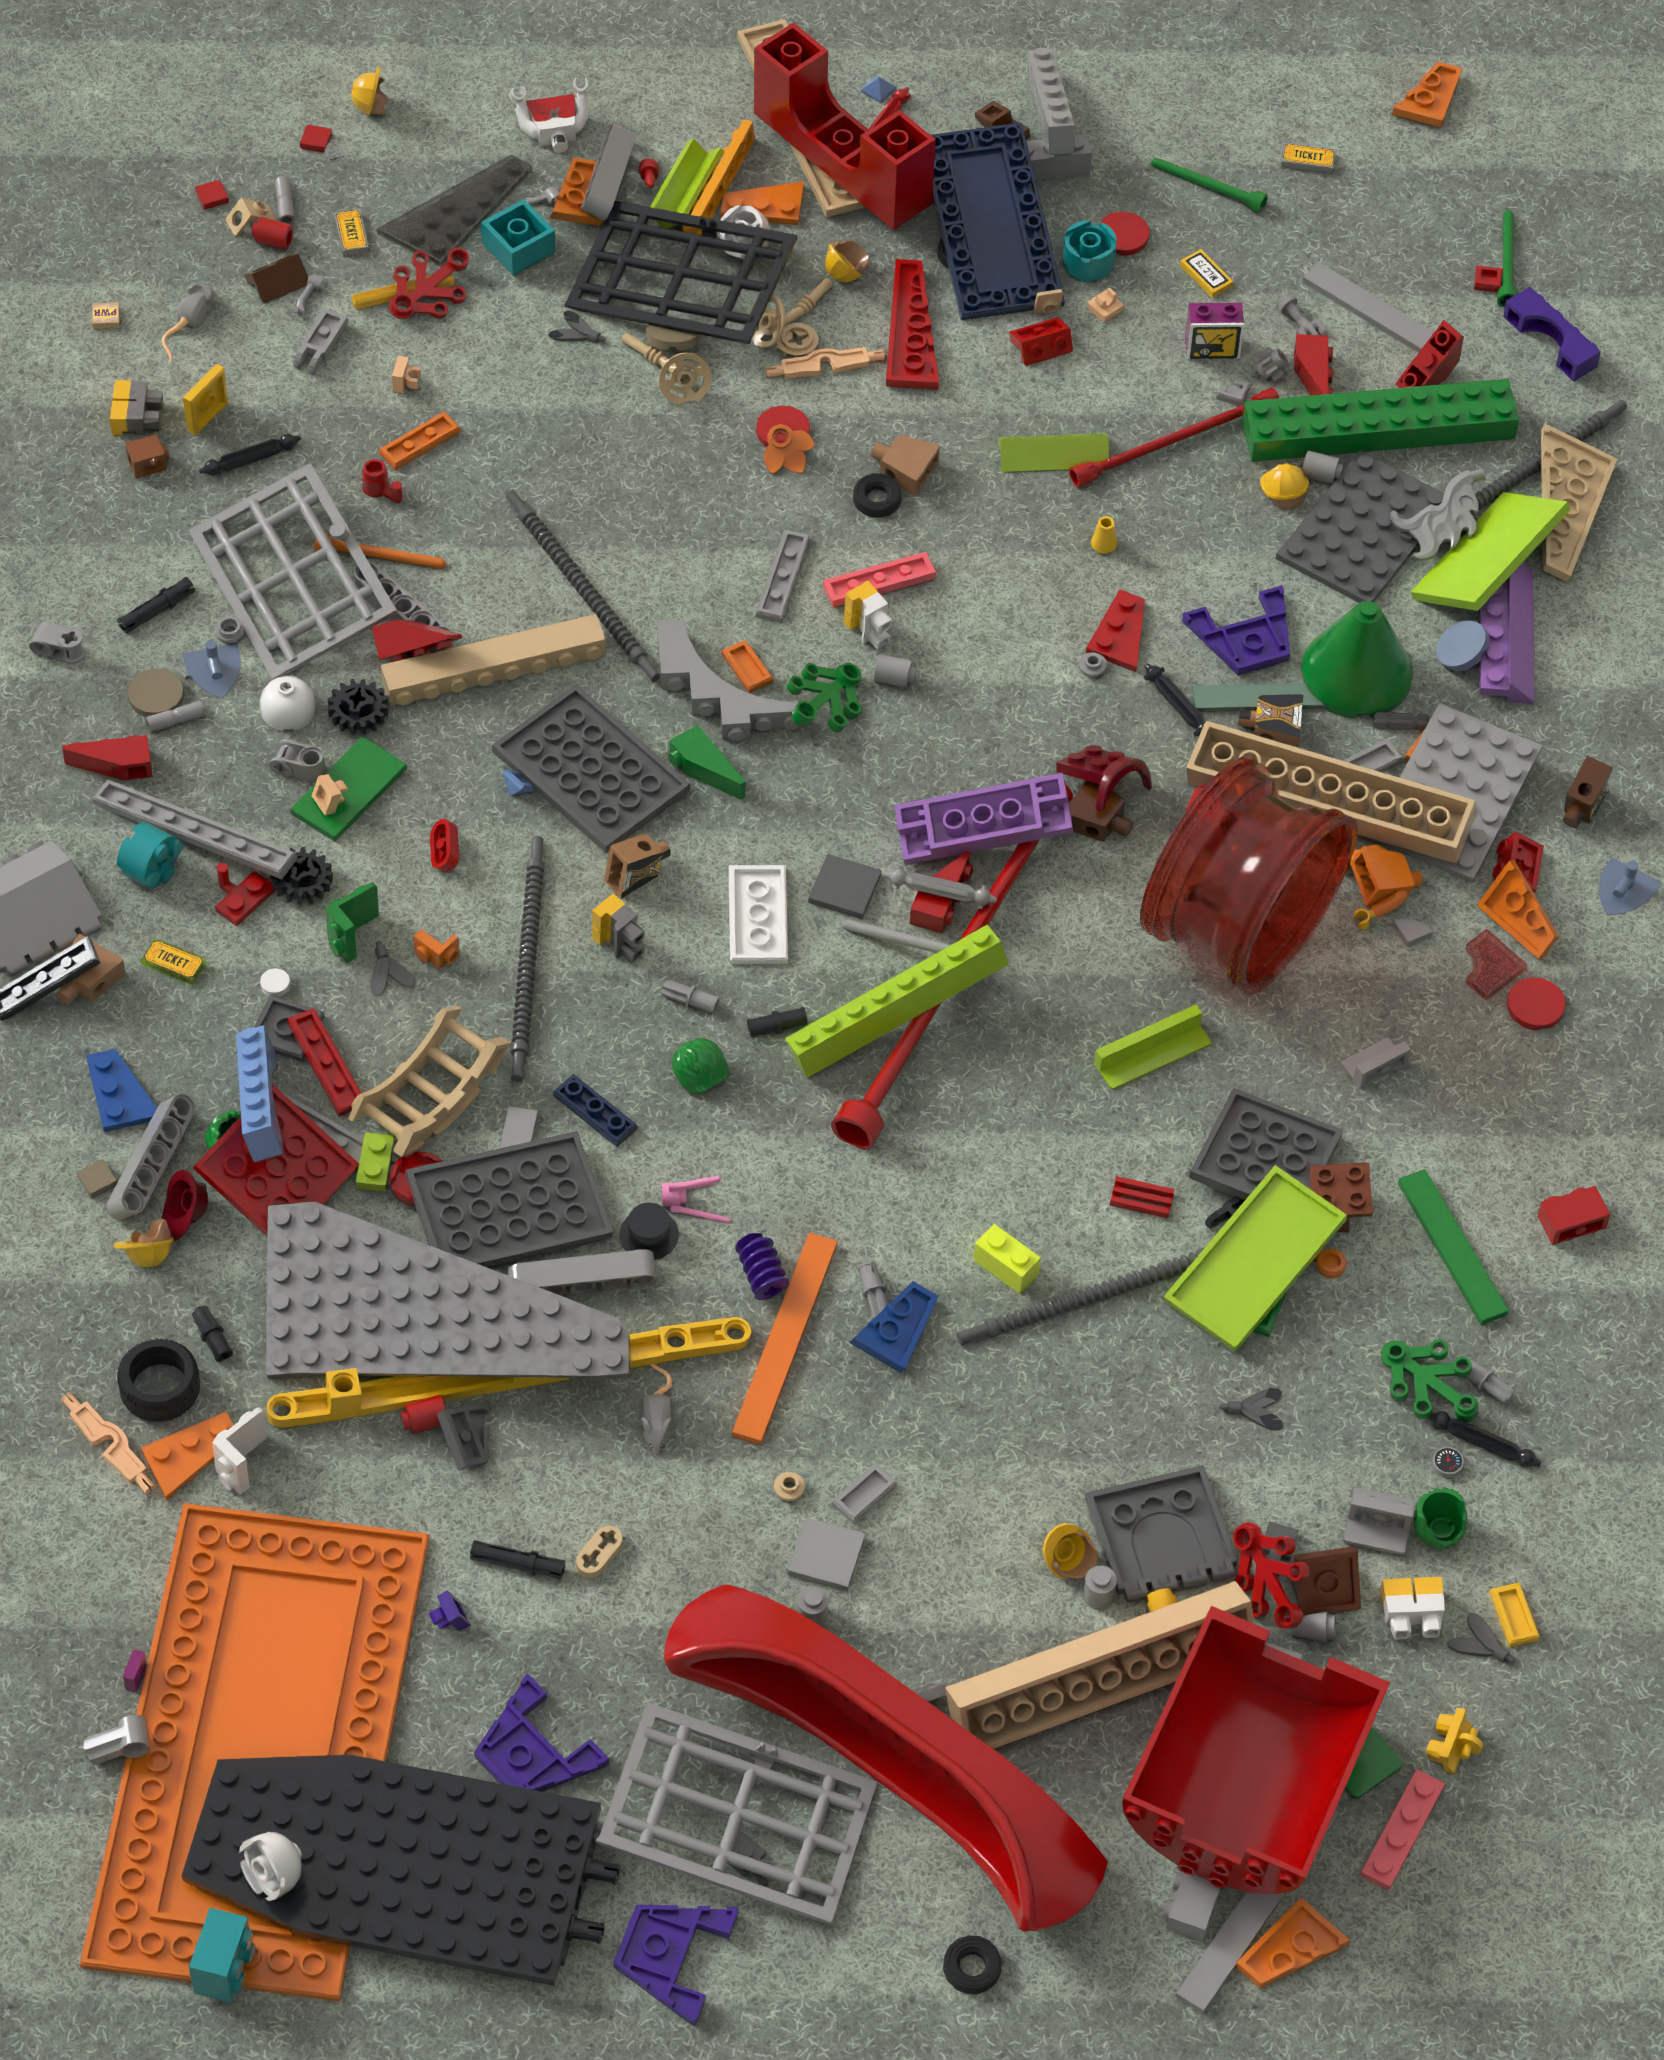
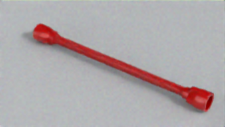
M1269 388L1252 396L1250 401L1277 399L1279 395L1274 388ZM1244 405L1101 462H1086L1070 467V478L1077 488L1089 484L1091 481L1098 479V475L1102 474L1103 471L1112 469V467H1117L1127 463V461H1132L1145 454L1147 455L1160 448L1162 449L1175 442L1187 439L1190 436L1192 437L1208 429L1243 416Z

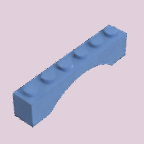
M264 1025L256 1028L250 1027L236 1033L242 1135L254 1162L283 1154L282 1137L276 1116L271 1085L272 1070L277 1069L276 1055Z

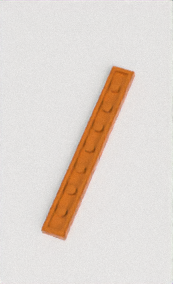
M813 1233L808 1234L733 1428L732 1437L759 1445L762 1444L837 1248V1240Z

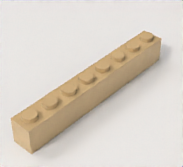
M593 614L381 665L382 682L390 706H405L414 700L423 698L434 699L440 694L448 692L459 693L466 688L477 685L488 686L494 681L502 679L514 680L523 674L532 672L542 673L548 668L557 666L568 667L574 662L586 659L593 661L606 655V639L597 615Z

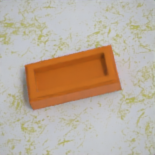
M746 640L722 650L723 658L748 693L773 683V677Z

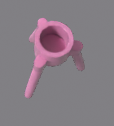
M720 1176L681 1183H662L663 1207H670L671 1213H682L724 1223L731 1222V1219L728 1217L681 1206V1203H687V1190L715 1185L716 1182L721 1181Z

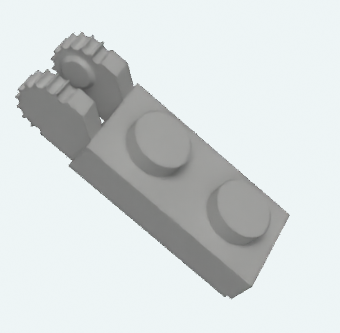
M323 309L301 342L300 349L294 358L293 367L300 369L309 354L313 357L309 363L308 371L315 374L323 359H326L348 325V317Z

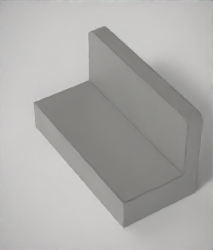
M1385 1038L1343 1060L1341 1066L1361 1089L1408 1064L1411 1049L1405 1041L1394 1045L1389 1038Z

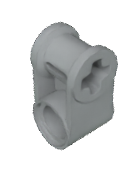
M43 621L29 643V648L35 655L40 653L46 655L45 658H53L66 663H79L86 655L85 648L81 645L83 638L79 630L57 625L50 621Z
M282 739L279 742V751L276 757L272 758L269 763V767L274 773L288 777L292 776L309 782H316L318 776L326 773L324 755L320 748L297 743L290 739Z

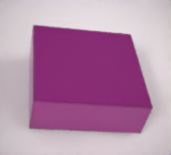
M134 1650L131 1653L123 1674L124 1685L128 1691L136 1693L138 1691L147 1667L145 1652Z

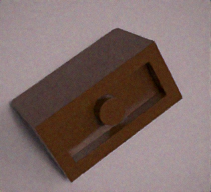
M299 254L288 255L244 274L247 282L255 285L260 300L263 303L306 286L308 280Z

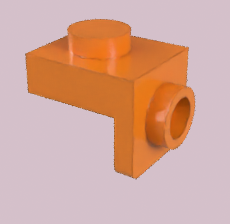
M422 929L413 936L414 952L422 962L426 963L429 961L441 969L447 963H454L459 956V938L455 935H452L444 944H441Z

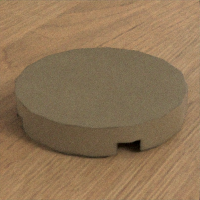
M648 325L646 328L648 344L660 350L667 351L670 350V347H677L676 351L691 349L698 343L699 334Z
M154 668L136 675L129 683L127 695L133 710L144 717H148L180 707L184 698V689L181 680L176 674L166 669Z

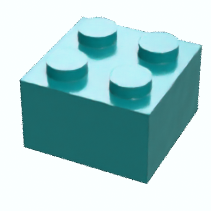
M525 199L481 222L482 244L512 275L556 252L555 230Z
M209 1908L189 1965L194 1994L232 2003L235 1993L242 1991L245 1981L243 1970L246 1962H252L256 1944L252 1943L253 1930H250L248 1917Z

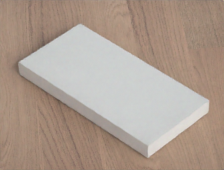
M729 865L730 964H788L786 865Z

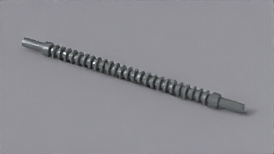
M1620 400L1605 411L1596 412L1587 421H1583L1582 424L1572 428L1571 432L1568 431L1566 434L1580 441L1587 439L1589 435L1594 434V431L1597 432L1600 428H1604L1609 424L1610 419L1627 409L1626 402ZM1541 450L1537 454H1533L1532 458H1527L1521 465H1517L1515 469L1513 468L1510 472H1506L1504 476H1500L1498 480H1494L1493 484L1490 483L1487 487L1482 488V491H1478L1475 495L1478 500V510L1482 509L1483 506H1487L1489 502H1493L1494 498L1497 499L1505 490L1509 491L1511 487L1521 483L1522 479L1525 480L1528 476H1532L1533 472H1538L1539 468L1542 469Z
M509 491L506 494V498L518 512L519 520L533 534L538 544L542 545V549L546 550V554L550 555V559L554 560V564L558 566V569L562 571L566 579L571 581V585L575 586V590L579 592V595L591 607L592 612L596 613L597 618H600V622L604 623V627L608 629L612 637L617 639L618 644H621V648L629 655L630 660L634 664H638L652 682L657 681L661 675L648 660L647 652L644 648L640 647V643L636 642V638L632 636V633L627 631L626 626H623V622L619 620L615 612L611 610L606 601L602 599V596L598 594L597 589H594L593 584H590L589 579L585 578V574L581 573V569L577 568V564L573 563V559L569 557L565 549L561 547L559 542H556V538L552 536V533L548 531V528L536 516L535 511L531 507H527L515 491Z
M534 836L532 838L531 859L527 862L525 906L523 907L524 913L522 915V940L520 941L519 974L517 975L518 981L516 983L518 988L516 989L517 995L515 996L514 1030L512 1031L513 1037L510 1050L513 1056L511 1079L515 1082L523 1080L524 1060L529 1052L528 1037L530 1036L529 1029L531 1028L529 1023L531 1022V1002L533 1001L532 995L534 993L532 988L534 987L533 981L535 980L536 947L538 946L537 933L539 932L540 899L542 898L541 886L543 885L542 879L545 863L542 861L544 839L541 836Z
M1204 1248L1196 1250V1254L1190 1252L1188 1257L1185 1255H1181L1180 1259L1174 1257L1173 1262L1166 1260L1164 1265L1160 1262L1157 1264V1267L1150 1265L1149 1270L1142 1268L1140 1273L1137 1270L1133 1272V1275L1126 1273L1125 1278L1119 1275L1116 1281L1113 1278L1110 1279L1109 1283L1102 1281L1101 1286L1095 1283L1094 1288L1087 1286L1086 1291L1080 1288L1077 1294L1071 1291L1070 1296L1063 1294L1061 1299L1056 1296L1054 1301L1047 1299L1046 1304L1039 1302L1037 1307L1033 1304L1030 1306V1309L1023 1307L1022 1312L1015 1310L1013 1315L1008 1312L1006 1317L999 1315L997 1320L994 1317L986 1319L982 1325L958 1332L956 1334L958 1342L963 1344L987 1335L992 1338L998 1336L1000 1331L1006 1333L1008 1328L1015 1330L1016 1325L1022 1328L1024 1323L1030 1325L1032 1320L1039 1322L1040 1317L1046 1320L1048 1315L1054 1317L1056 1312L1061 1315L1065 1309L1070 1312L1071 1307L1078 1309L1080 1304L1085 1307L1089 1301L1091 1304H1094L1095 1299L1102 1301L1104 1296L1109 1299L1111 1294L1118 1296L1119 1291L1126 1293L1128 1288L1131 1291L1135 1290V1286L1142 1288L1143 1283L1149 1286L1151 1281L1157 1283L1159 1278L1166 1280L1167 1275L1171 1278L1174 1277L1175 1273L1181 1275L1182 1271H1186Z

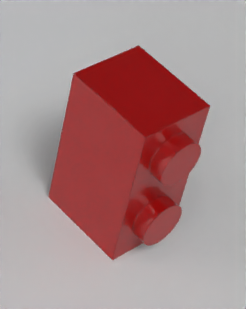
M1592 1186L1586 1189L1583 1187L1577 1188L1570 1194L1560 1197L1551 1196L1545 1199L1540 1204L1537 1217L1551 1244L1555 1245L1606 1229L1610 1213L1596 1186Z

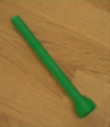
M1154 158L1151 161L1152 167L1243 201L1251 211L1259 214L1262 211L1260 206L1264 208L1267 203L1268 194L1257 190L1256 192L1251 191L1249 193L1159 158Z
M1506 210L1503 213V286L1497 292V304L1505 307L1504 303H1506V300L1518 294L1517 289L1513 286L1514 213L1511 210Z

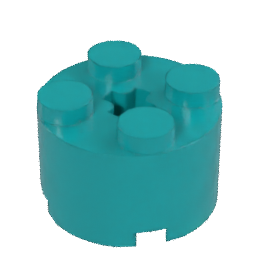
M1091 220L1079 221L1071 225L1066 232L1063 244L1062 263L1065 270L1081 282L1095 281L1109 275L1114 269L1116 235L1108 225L1099 222V225L1091 224Z
M141 822L132 829L136 831L133 837L130 839L126 836L118 852L117 866L121 868L120 874L147 888L153 889L161 882L167 884L174 876L175 869L173 866L177 857L182 852L183 843L167 832L147 822Z

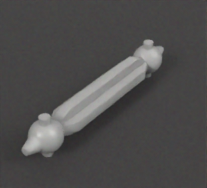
M898 866V869L893 872H885L884 877L891 880L892 884H894V889H899L900 886L905 884L912 890L964 902L975 900L978 904L977 908L983 909V906L988 903L997 901V898L990 894L987 890L988 886L982 885L981 889L975 890L972 886L919 873L906 874L903 866Z

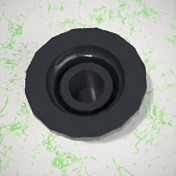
M647 1202L639 1204L632 1209L621 1225L619 1237L621 1245L626 1251L650 1250L654 1254V1260L662 1259L673 1251L678 1243L679 1231L676 1222L664 1207L657 1203Z

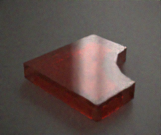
M1485 929L1466 944L1465 949L1472 957L1474 965L1473 971L1466 978V983L1486 1001L1527 970L1528 964L1488 929Z

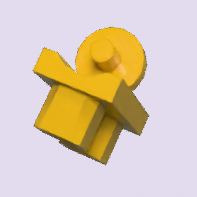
M1457 1708L1454 1715L1439 1714L1436 1730L1438 1735L1446 1736L1445 1741L1431 1740L1426 1749L1430 1761L1442 1764L1444 1770L1455 1774L1461 1758L1467 1760L1470 1754H1478L1483 1749V1742L1477 1737L1479 1731L1472 1728V1724L1465 1718L1467 1711L1462 1708Z

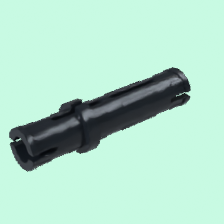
M184 577L167 589L165 587L162 588L155 597L136 607L126 615L117 619V623H121L119 627L128 634L167 608H174L177 602L195 592L193 583L188 577Z
M478 1540L473 1541L470 1551V1560L483 1561L526 1571L527 1575L531 1576L539 1574L561 1580L566 1566V1560L539 1555L538 1551L524 1552Z

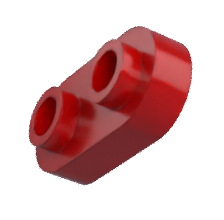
M440 819L435 823L430 833V851L432 866L444 873L454 869L459 862L458 828L455 823L447 819Z

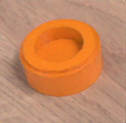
M1325 1249L1318 1254L1316 1269L1322 1276L1337 1278L1344 1273L1346 1258L1343 1253L1336 1249Z

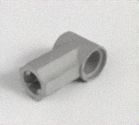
M140 1715L125 1716L118 1722V1727L87 1737L84 1740V1749L89 1761L93 1765H97L123 1755L129 1758H137L147 1754L150 1747L146 1718Z

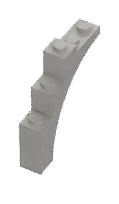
M685 619L657 621L661 688L671 691L690 688L692 714L710 716L713 713H720L722 740L739 742L750 738V729L768 731L771 728L784 727L788 730H794L801 727L792 720V711L798 702L761 698L727 683L709 669L696 653L688 636Z

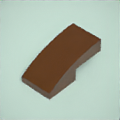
M995 101L975 112V118L984 127L1019 123L1012 119L1010 109ZM1023 125L1025 137L1028 139L1031 137L1030 129Z

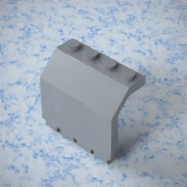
M41 840L27 848L28 853L21 857L16 853L3 860V866L0 867V970L5 968L10 977L29 967L24 958L25 956H28L34 965L54 954L50 943H53L57 950L60 951L72 945L78 936L75 930L78 929L81 935L87 937L102 929L97 919L101 917V912L72 861L52 840L46 844Z

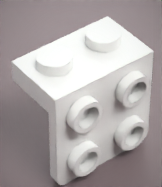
M260 1407L243 1414L238 1423L229 1430L221 1431L212 1442L216 1472L219 1474L220 1482L226 1489L231 1490L233 1488L239 1495L250 1488L247 1461L244 1456L267 1439L265 1413Z

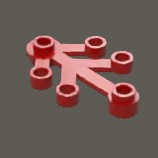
M453 248L449 252L447 263L426 279V266L429 256L424 251H416L412 258V264L415 267V289L408 294L407 282L410 277V270L406 266L396 267L393 278L397 282V295L393 296L389 302L390 313L398 319H408L414 313L431 314L437 319L444 318L448 311V307L444 302L437 301L434 304L418 301L422 297L450 299L454 304L464 302L466 290L463 287L446 288L436 286L454 271L459 272L467 268L470 258L468 252L463 248ZM416 258H423L424 262H419ZM454 260H459L462 264L455 263ZM398 273H404L406 277H400ZM454 293H459L462 297H455ZM398 306H404L406 309H400ZM440 308L444 312L438 313L435 311V309Z
M1252 1522L1243 1523L1235 1529L1233 1534L1234 1545L1241 1551L1238 1574L1234 1581L1243 1591L1253 1590L1251 1599L1253 1617H1265L1269 1612V1603L1264 1599L1267 1585L1277 1604L1274 1613L1276 1624L1280 1628H1296L1303 1620V1612L1296 1604L1290 1602L1276 1574L1289 1576L1292 1581H1305L1310 1573L1308 1565L1303 1562H1293L1290 1564L1268 1559L1262 1547L1275 1549L1279 1555H1291L1296 1548L1294 1539L1289 1536H1279L1276 1538L1263 1535L1257 1524ZM1252 1558L1256 1564L1255 1577L1250 1573ZM1298 1568L1300 1569V1574H1299V1576H1298V1574H1297ZM1258 1604L1260 1605L1259 1612L1257 1611Z

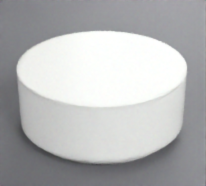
M270 969L261 976V989L267 996L281 997L290 989L289 975L284 970Z

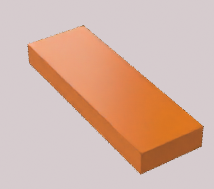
M444 411L380 448L379 454L394 470H397L461 432V429Z

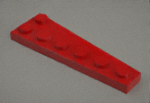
M896 259L886 386L938 390L939 376L934 353L923 264L919 260Z

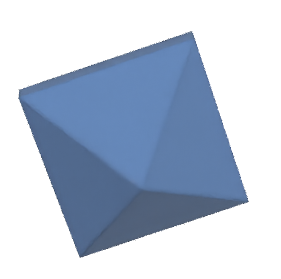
M876 75L861 89V92L882 103L897 87Z
M504 770L502 773L510 796L534 793L536 791L534 786L525 781L518 772Z

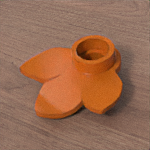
M783 424L773 426L768 432L767 441L769 445L764 451V462L767 470L774 474L784 466L792 472L803 473L806 465L804 451H808L815 446L813 439L802 430L792 431L790 427ZM777 435H784L786 437L785 442L778 443L776 441Z

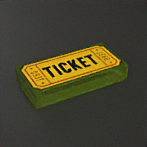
M154 938L141 958L142 965L191 985L194 984L207 964L206 958L157 938Z

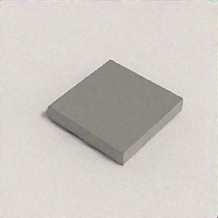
M805 1517L788 1568V1575L848 1591L865 1539V1533Z

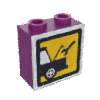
M1242 302L1189 303L1185 331L1187 359H1240L1244 332Z

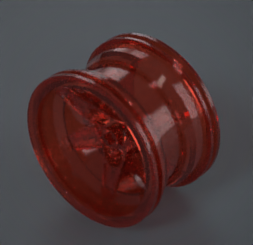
M1240 757L1224 767L1205 786L1185 812L1168 839L1152 871L1143 896L1140 910L1141 928L1144 932L1162 942L1173 940L1177 943H1182L1195 938L1211 948L1213 957L1220 968L1227 972L1228 982L1232 986L1239 988L1248 995L1258 993L1270 985L1303 948L1328 910L1350 864L1357 840V823L1355 819L1338 809L1333 808L1324 811L1317 807L1295 808L1279 798L1277 782L1270 778V772L1266 766L1258 763L1251 757Z

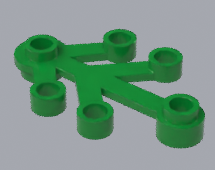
M808 663L801 671L803 679L799 676H792L786 684L787 690L794 695H799L803 690L819 693L810 702H798L793 709L792 720L798 726L810 725L817 716V710L828 701L832 715L828 721V726L834 732H841L847 725L845 716L853 720L862 711L855 689L861 682V671L852 663H844L836 669L819 667L813 663ZM821 677L834 681L830 684L818 682L816 679ZM844 688L847 703L842 710L839 691Z
M1441 1339L1434 1340L1430 1346L1409 1347L1406 1343L1397 1340L1390 1341L1383 1346L1381 1360L1385 1366L1391 1368L1392 1384L1390 1386V1395L1394 1401L1402 1402L1409 1396L1408 1385L1404 1382V1368L1414 1376L1416 1401L1413 1408L1417 1418L1427 1419L1432 1414V1404L1428 1400L1427 1386L1454 1405V1413L1457 1419L1471 1422L1477 1418L1479 1414L1477 1399L1471 1395H1461L1438 1378L1444 1376L1468 1377L1472 1372L1470 1359L1458 1357L1454 1360V1363L1420 1365L1415 1361L1416 1359L1433 1358L1438 1361L1444 1360L1448 1356V1344ZM1441 1347L1444 1349V1351L1441 1353H1437L1434 1351V1349ZM1393 1351L1401 1352L1399 1356L1391 1355ZM1461 1364L1468 1366L1465 1370H1460L1457 1367ZM1400 1388L1404 1390V1393L1396 1394L1394 1391ZM1464 1403L1471 1404L1469 1408H1463L1461 1405ZM1420 1406H1426L1428 1408L1426 1411L1423 1412L1418 1410Z

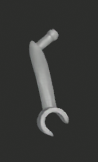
M312 274L308 277L307 286L297 299L296 307L293 309L297 317H304L305 303L312 290L322 291L327 284V281L321 276Z

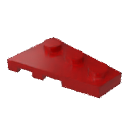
M1119 589L1088 643L1086 653H1098L1106 661L1136 672L1145 599Z

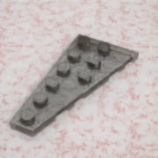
M509 155L377 228V234L412 253L419 250L426 252L429 256L428 261L442 267L447 262L449 252L453 248H460L481 226V222L488 219L532 172V165L513 155Z

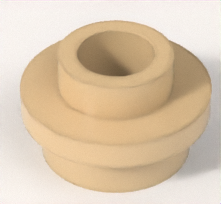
M785 1472L775 1479L774 1491L784 1501H795L803 1495L805 1483L803 1478L797 1473ZM787 1482H791L795 1486L792 1488H787L784 1486V1484Z

